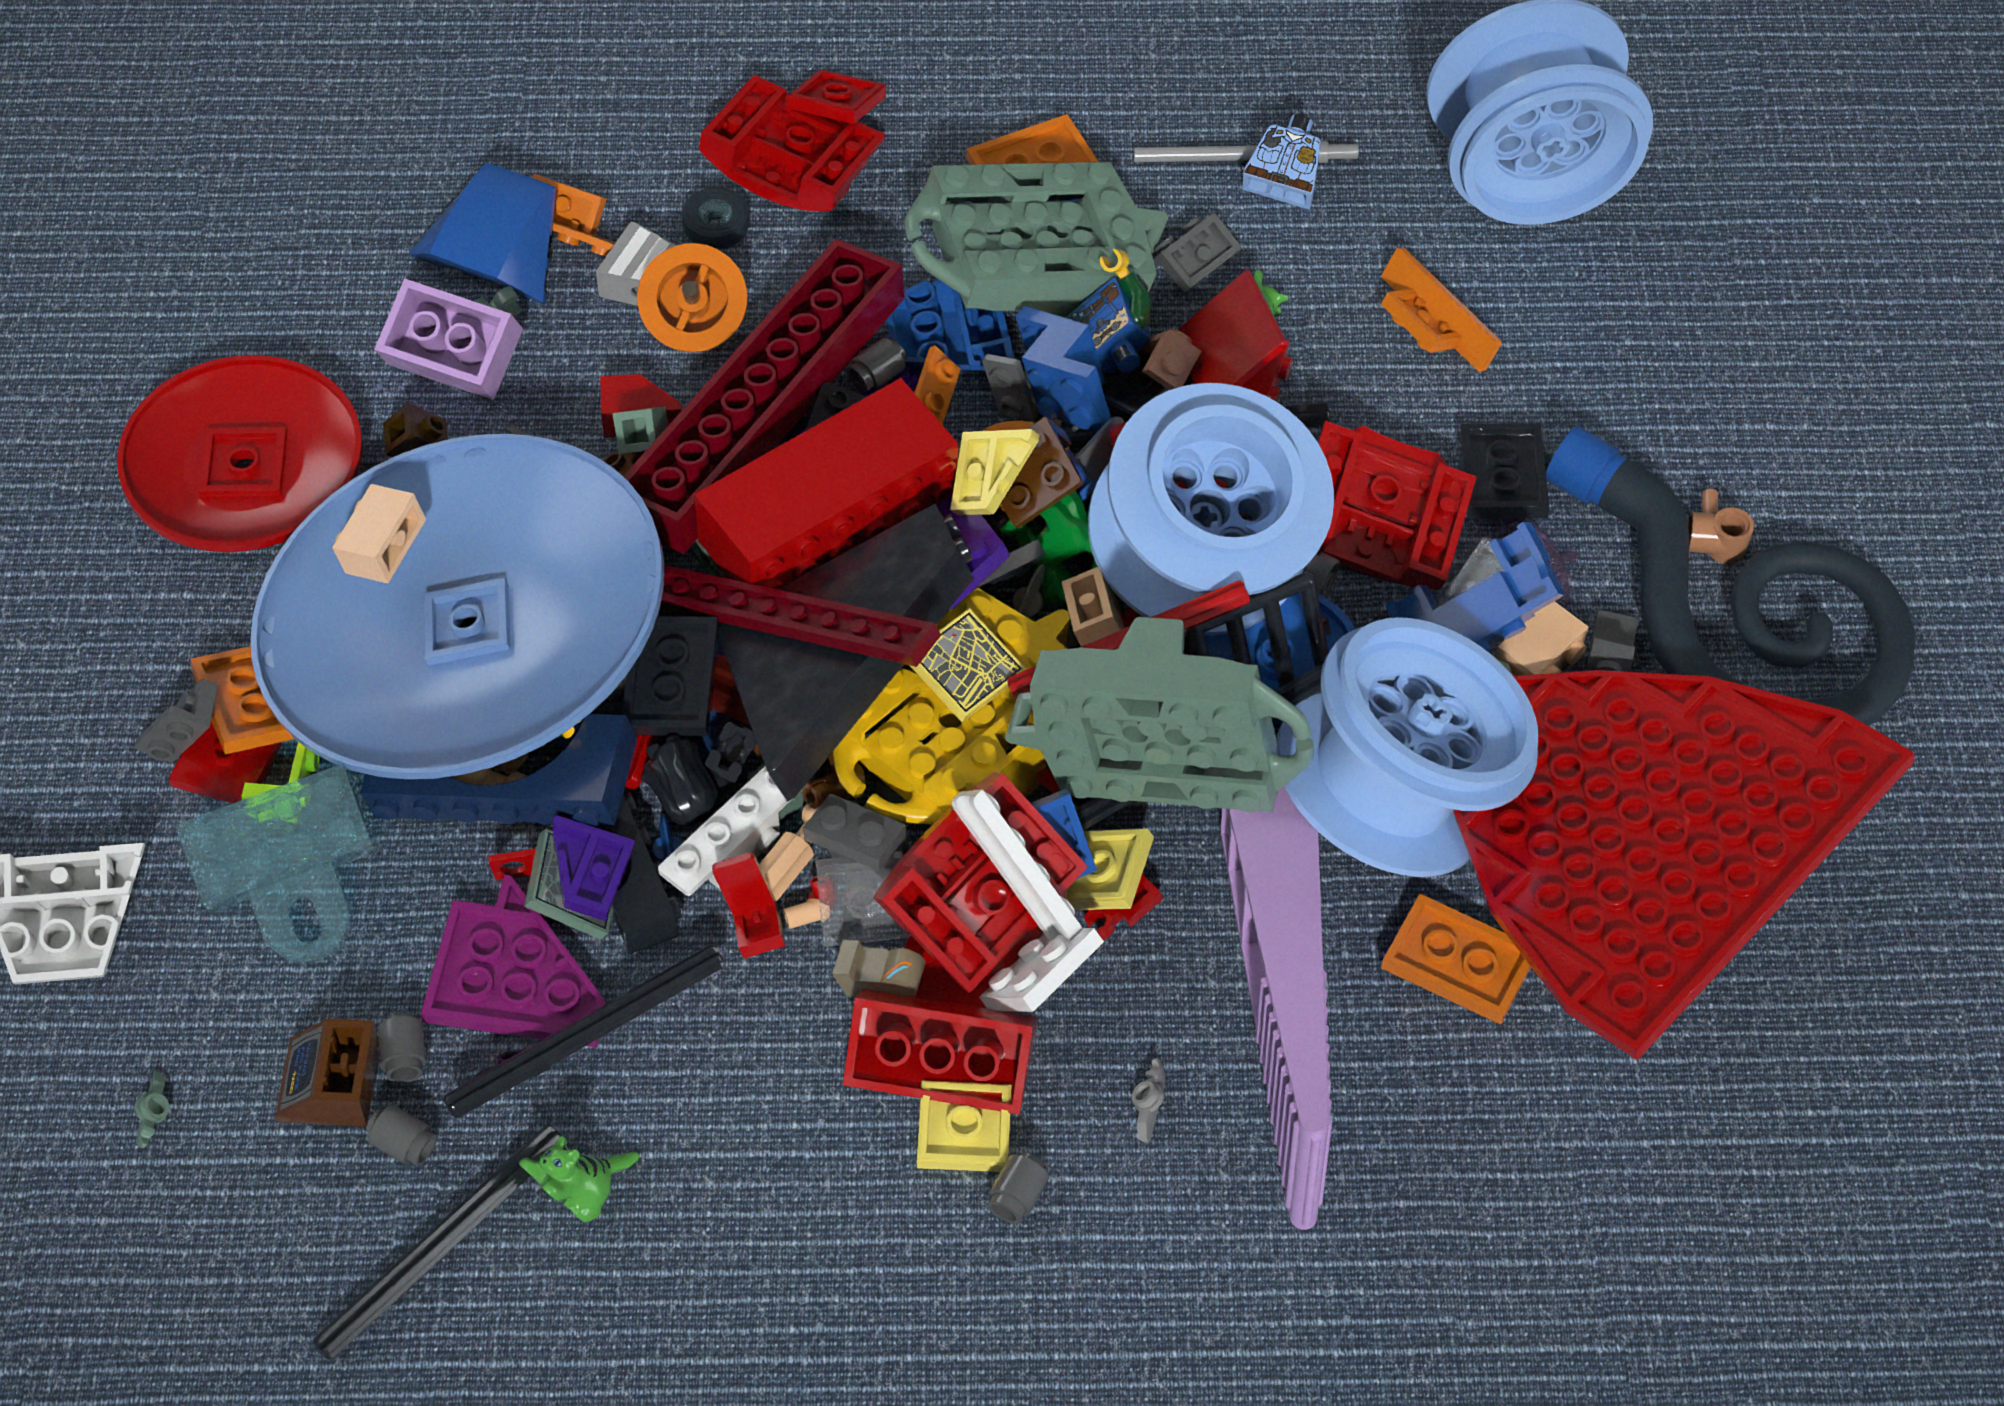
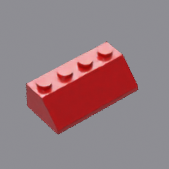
M863 988L854 1001L843 1086L923 1098V1095L930 1096V1100L1000 1112L1002 1109L1007 1110L1008 1113L1020 1115L1032 1060L1038 1017ZM922 1080L1012 1085L1011 1102H1002V1093L923 1089L921 1088Z

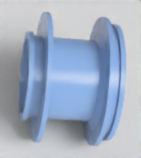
M1531 0L1514 4L1476 21L1455 37L1438 57L1427 83V105L1435 125L1445 136L1451 139L1448 151V168L1456 190L1467 202L1475 206L1482 213L1499 221L1520 225L1546 224L1565 220L1587 212L1610 199L1632 179L1640 168L1646 156L1652 135L1653 113L1645 92L1633 79L1626 75L1629 61L1627 42L1620 26L1608 13L1594 5L1578 0Z
M1222 383L1191 384L1169 390L1144 404L1125 424L1116 440L1109 464L1105 467L1097 481L1088 512V535L1094 559L1104 579L1116 595L1143 617L1150 618L1238 580H1242L1249 595L1273 589L1289 581L1294 576L1301 574L1303 569L1317 554L1326 538L1334 508V489L1331 472L1327 460L1311 432L1294 414L1269 397L1240 386ZM1174 480L1184 482L1189 489L1178 487ZM1214 480L1224 481L1229 488L1220 487ZM1239 512L1249 514L1253 521L1243 519ZM1286 599L1279 601L1280 606L1286 601ZM1263 608L1242 617L1244 629L1265 619ZM1226 624L1204 632L1205 635L1228 634Z
M1398 617L1377 620L1350 631L1335 643L1322 666V693L1315 694L1296 705L1305 715L1310 726L1311 735L1309 738L1312 739L1314 744V755L1309 766L1284 787L1292 802L1305 819L1322 836L1350 856L1375 868L1399 875L1414 877L1443 875L1461 868L1470 861L1468 851L1455 820L1454 810L1483 811L1501 807L1518 797L1532 779L1538 757V726L1536 717L1525 692L1512 674L1494 656L1472 640L1444 626L1424 620ZM1283 721L1277 733L1276 752L1278 755L1289 756L1296 752L1297 739L1293 736L1291 727Z

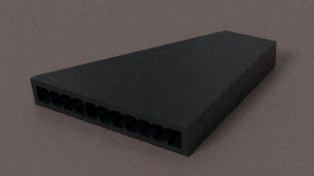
M933 504L782 586L778 590L932 622L937 625L973 581L974 577L967 565L968 562L973 560V557L952 515L943 517L937 505ZM719 622V638L767 772L788 802L798 795L904 664Z

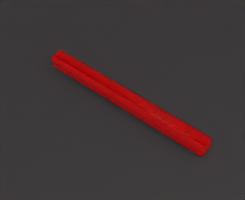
M1238 580L1150 618L1182 620L1185 631L1247 605L1250 602V596L1242 580ZM1130 626L1079 648L1116 650L1122 643ZM1036 666L1010 676L1007 679L1009 690L1015 700L1018 694L1030 692V684Z

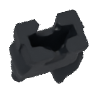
M737 722L725 724L719 735L721 740L716 750L710 752L705 762V768L711 776L718 793L733 788L743 778L741 773L742 766L757 743L753 731Z

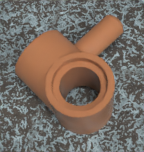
M1711 488L1702 492V512L1691 511L1688 520L1689 552L1709 554L1714 560L1723 564H1734L1741 561L1746 554L1754 530L1753 519L1747 512L1738 508H1724L1718 512V492Z

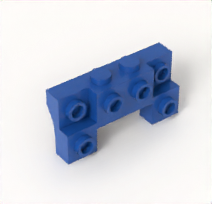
M1522 522L1517 525L1518 530L1503 539H1494L1489 542L1504 572L1498 571L1440 607L1427 585L1414 587L1412 594L1398 602L1391 601L1385 607L1391 618H1413L1444 626L1472 640L1488 652L1491 649L1490 642L1501 636L1504 639H1509L1521 633L1527 628L1524 622L1535 617L1534 613L1566 594L1548 563L1551 558L1532 523Z

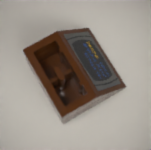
M328 1018L290 1037L275 1116L276 1122L367 1126L379 1059V1042L373 1021Z

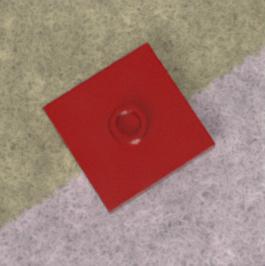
M820 69L787 96V109L855 124L886 97V85Z
M211 721L209 728L180 755L168 778L170 785L174 788L244 807L242 792L245 782L263 783L283 742L225 754Z

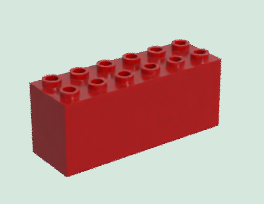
M900 378L695 493L698 541L728 579L779 589L929 506L940 504L952 496L958 464V443L904 380Z

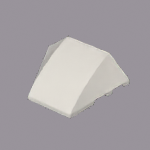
M145 843L99 846L100 851L14 858L11 854H0V950L14 984L105 977L144 852Z

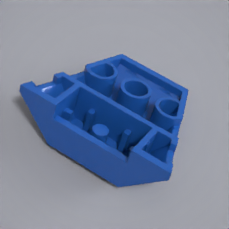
M486 163L408 254L444 268L448 266L503 287L511 286L517 295L545 305L546 292L544 287L546 270H549L550 260L547 256L549 236L552 235L556 188L544 182Z
M939 279L932 283L923 281L904 290L905 299L886 320L890 341H897L906 353V360L904 361L907 369L922 371L929 348L932 346L938 347L961 368L960 372L985 371L982 360L986 354L1015 359L1004 312L965 308L961 295Z

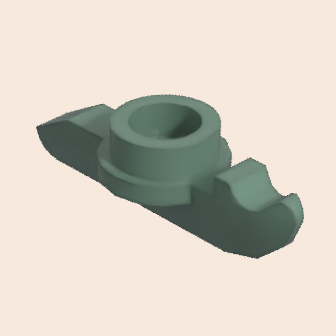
M155 1070L148 1092L141 1095L135 1103L137 1117L141 1120L136 1139L139 1148H145L148 1145L150 1138L155 1133L154 1125L162 1122L169 1112L168 1100L162 1095L165 1086L164 1075Z

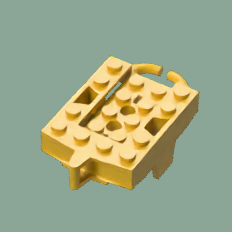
M978 588L966 596L952 610H949L936 625L940 631L970 608L1026 669L1037 665L1041 650L1055 651L1067 649L1070 615L1068 611L1060 609L1034 622ZM907 664L901 667L833 751L835 771L839 782L854 798L859 797L866 788V785L854 772L856 763L860 761L869 771L907 800L905 803L896 804L886 801L878 794H873L866 802L865 807L883 816L892 817L898 822L933 825L952 806V801L961 791H970L992 772L1003 773L1026 798L1040 786L1041 783L1035 777L1037 772L1046 767L1047 762L1041 750L1011 744L1006 741L1005 734L1016 702L1009 687L962 723ZM1033 712L1030 713L1027 726L1034 725ZM886 715L890 717L888 721L865 739V733ZM931 734L930 741L926 745L922 744L921 741ZM1011 747H1014V749H1013L1012 751H1010L1008 754H1006V751H1007L1008 749H1010Z

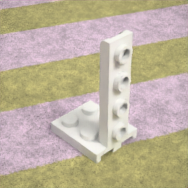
M983 789L961 791L952 801L953 809L1044 933L1039 939L1032 940L1023 946L1018 953L1020 958L1010 967L997 972L989 980L990 987L979 998L987 1009L1033 1012L1104 941L1095 928H1082L1074 917L1075 911L1072 905L1065 898L1059 896L1050 884V876L1041 864L1035 862L1024 848L1025 841L1014 828L1009 827L999 813L1000 806L990 794L984 792Z

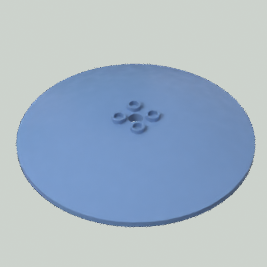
M483 434L448 439L416 448L374 466L331 494L307 516L280 549L263 581L252 617L250 637L251 658L257 683L265 701L277 720L294 739L316 755L352 771L385 778L436 779L463 775L494 767L525 755L568 731L600 705L628 674L645 647L661 605L664 587V559L661 541L649 510L633 486L613 467L575 446L531 435ZM370 484L414 493L426 518L425 523L389 583L345 574L332 549L337 535L344 529L354 512L357 502L363 498ZM477 618L471 626L459 628L465 619Z

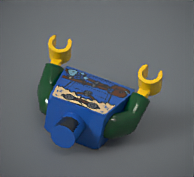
M1113 249V252L1118 257L1117 265L1113 267L1106 256L1100 257V265L1107 272H1115L1120 280L1114 276L1066 318L1089 325L1102 369L1107 373H1112L1119 368L1121 372L1128 373L1139 366L1140 357L1137 352L1149 343L1151 338L1147 327L1150 322L1151 297L1134 271L1131 273L1128 271L1129 257L1126 252L1120 249Z

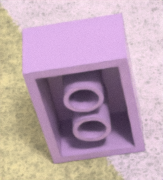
M404 278L374 350L390 366L494 400L523 328L510 313Z

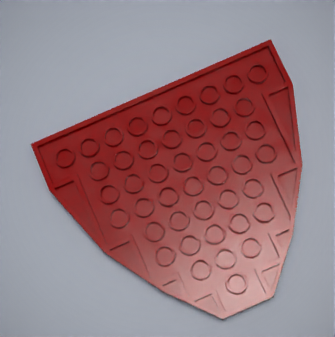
M1605 670L1513 676L1525 692L1537 721L1538 757L1534 775L1526 788L1511 802L1501 807L1483 811L1454 810V815L1489 911L1567 1014L1638 1060L1913 765L1914 752L1842 710L1710 676Z

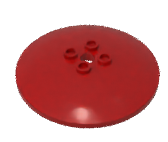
M264 355L232 356L199 364L173 376L158 386L139 404L128 420L120 438L117 454L118 476L123 493L133 511L148 527L161 536L183 546L212 552L250 551L287 541L295 529L314 509L331 494L356 478L361 465L363 440L360 423L350 400L332 380L322 373L304 364L280 357ZM240 460H253V463L246 468L234 467Z

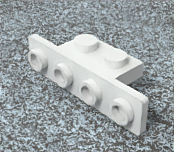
M766 766L658 866L659 874L685 895H692L708 879L720 889L712 871L714 863L748 852L754 853L757 858L762 852H769L778 842L780 837L778 812L790 801H786L768 774Z

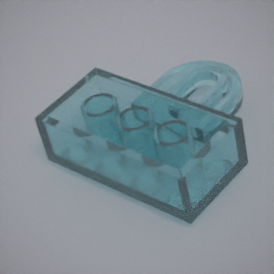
M343 764L175 825L203 907L214 913L250 899L266 943L274 952L292 962L313 963L321 961L336 952L343 944L350 928V909L335 868L378 852L350 771ZM302 898L312 901L321 925V934L312 943H304L299 939L290 915L292 904Z

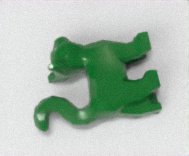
M1076 490L1040 514L1047 524L1044 530H1041L1034 519L1020 528H1016L1009 520L1000 528L1005 536L1015 537L1020 547L1038 539L1046 554L1031 570L1034 573L1041 564L1045 565L1044 582L1041 585L1043 604L1047 607L1067 604L1062 581L1072 578L1074 575L1066 569V564L1085 551L1093 555L1088 535V516ZM1095 559L1093 561L1092 569L1098 567Z

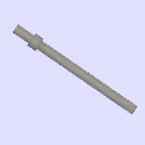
M1328 140L1321 141L1318 163H1328V159H1358V144H1328ZM1258 145L1134 147V162L1249 161Z

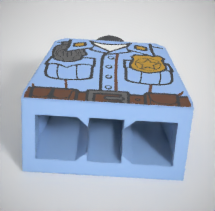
M1294 114L1290 119L1288 128L1277 125L1269 126L1244 169L1242 190L1305 209H1311L1321 140L1318 137L1309 135L1313 125V121L1310 118L1301 114Z

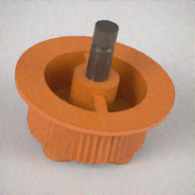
M681 244L657 255L644 270L637 291L639 313L648 331L665 346L683 352L707 351L726 342L741 325L747 308V288L743 275L737 265L720 250L704 244Z

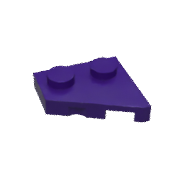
M555 815L552 831L564 908L606 921L633 853L635 840Z

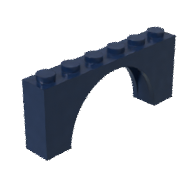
M589 714L583 719L571 743L557 758L537 772L519 780L498 785H474L452 777L396 779L366 774L360 794L374 817L387 820L401 817L418 818L424 821L455 819L466 823H472L476 820L498 821L503 824L535 822L552 826L554 816L558 815L592 827L597 825H615L638 738L626 715Z

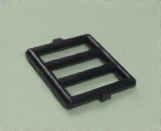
M1304 572L1273 589L1249 595L1250 602L1247 605L1186 630L1191 654L1195 656H1209L1204 632L1226 624L1233 661L1252 665L1242 617L1263 608L1279 688L1295 678L1279 601L1300 593L1314 667L1323 665L1329 653L1326 636L1330 635L1331 631L1329 620L1321 615L1313 575Z

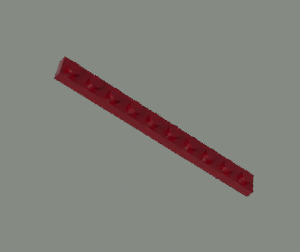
M664 565V587L660 609L695 617H718L719 622L915 667L919 665L941 636L936 625L932 622Z

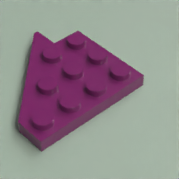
M504 874L496 906L458 900L452 901L422 1007L421 1018L423 1023L543 1040L605 1005L606 1001L540 913L524 906L526 895L512 876ZM599 1039L586 1046L597 1048Z

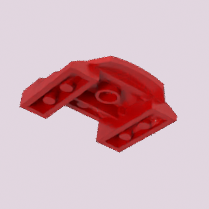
M753 75L703 129L699 143L700 152L723 174L760 197L800 210L832 211L847 194L850 183L866 166L870 156L885 140L886 134L858 121L855 124L787 109V96L790 94L786 93L787 89Z
M1325 421L1318 444L1331 472L1334 489V508L1330 528L1318 552L1322 551L1339 559L1340 565L1371 577L1411 587L1427 585L1429 589L1440 590L1446 583L1477 476L1447 466L1439 453L1399 442L1364 425L1350 430Z
M992 772L971 790L983 789L984 792L990 794L1000 806L999 813L1009 827L1014 828L1025 841L1024 848L1035 862L1041 864L1050 876V884L1059 896L1066 899L1067 889L1088 866L1003 773ZM952 806L901 858L873 897L902 929L907 930L923 949L967 993H970L985 976L995 975L1000 970L1010 967L1020 958L1018 953L1021 948L1030 941L1038 939L1043 934V931Z

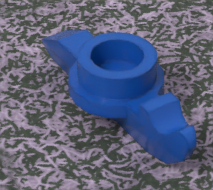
M664 813L661 814L659 822L660 837L653 844L654 857L659 859L661 863L683 844V841L678 836L672 835L669 821Z

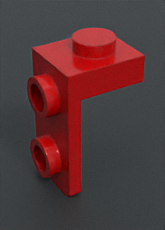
M748 852L714 863L712 865L713 875L734 916L738 948L743 958H749L784 947L785 940L780 910L754 853Z

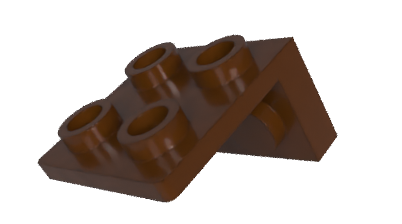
M1047 417L1042 418L1028 428L1040 435L1039 441L1001 502L1012 525L1016 528L1022 527L1083 485V480L1065 449L1072 444L1066 432Z

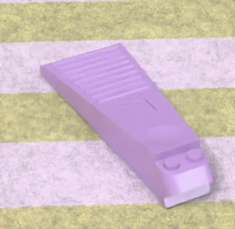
M1283 787L1277 793L1273 812H1244L1237 809L1222 808L1220 836L1256 1027V1043L1259 1044V1062L1263 1066V1083L1266 1084L1267 1104L1270 1105V1123L1274 1128V1144L1277 1146L1278 1165L1281 1167L1282 1172L1281 1185L1284 1187L1286 1194L1285 1206L1288 1208L1291 1223L1298 1229L1307 1230L1315 1225L1318 1207L1323 1202L1333 1122L1330 1118L1332 1101L1329 1099L1331 1082L1329 1080L1330 1063L1328 1062L1330 1046L1327 1043L1329 1027L1327 1025L1328 1008L1326 1007L1328 992L1325 989L1327 973L1323 971L1318 831L1300 813L1285 787Z

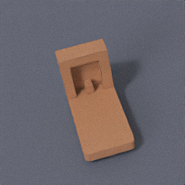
M1168 330L1152 335L1149 343L1140 349L1151 355L1142 372L1168 390L1184 385L1202 351L1191 344L1192 340L1189 336L1178 330Z

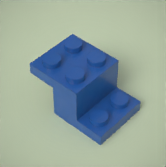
M1023 306L1016 315L1027 351L1022 356V360L1039 414L1049 419L1057 418L1058 420L1076 425L1081 429L1098 432L1111 417L1102 389L1105 379L1089 325Z

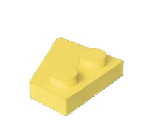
M1032 429L963 432L950 510L957 515L995 514L1037 445L1040 435Z

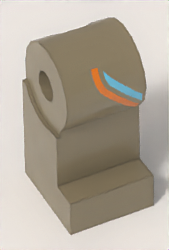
M843 939L832 974L846 996L856 997L864 988L915 997L925 967V959L920 954L909 949L894 948L888 950L884 948L863 947L860 941Z

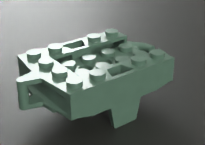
M1111 162L934 165L926 185L907 211L904 227L907 239L916 241L922 236L920 229L921 221L925 219L933 220L932 228L944 261L932 255L924 241L914 242L911 246L912 253L918 263L928 273L961 295L965 308L1016 311L1021 310L1023 306H1027L1066 318L1114 276L1120 280L1115 272H1107L1100 265L1101 256H1106L1113 267L1117 265L1118 257L1113 252V249H1120L1126 252L1129 257L1128 271L1130 273L1134 271L1149 293L1157 274L1152 253L1155 252L1154 249L1161 238L1168 221V215L1163 211L1137 208ZM1083 198V201H1065ZM1054 199H1058V200H1060V201H1062V202H1047V201H1053ZM966 201H969V202H972V203H983V204H945L946 202H951V203H965ZM987 233H1000L998 235H987Z
M1137 617L1116 650L1073 648L1055 651L1041 650L1030 684V692L1018 694L1005 734L1006 741L1011 744L1041 750L1060 790L1066 789L1070 796L1076 798L1093 797L1113 799L1119 802L1141 801L1197 806L1203 809H1237L1244 812H1273L1278 791L1303 772L1313 760L1314 744L1312 739L1309 738L1311 729L1305 715L1296 706L1260 680L1258 666L1243 664L1220 657L1184 655V623L1179 619ZM1033 712L1034 725L1027 726L1030 713ZM1271 717L1279 718L1291 727L1293 736L1297 739L1295 754L1289 756L1277 754V741Z

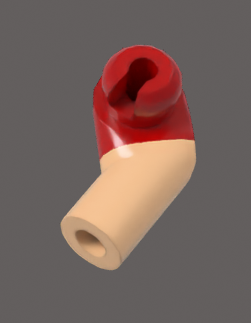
M827 874L816 875L810 881L812 890L806 902L783 908L788 929L817 922L828 916L837 898V887L834 885L831 876Z

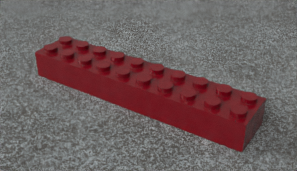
M835 239L626 472L623 477L643 499L653 518L661 544L685 554L698 539L694 494L775 449L816 402L822 385L825 382L832 383L852 358L857 355L905 299L902 264Z

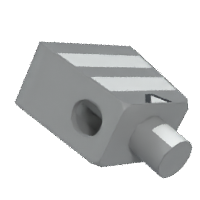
M631 221L596 270L599 297L638 306L637 291L644 270L657 255L677 245Z

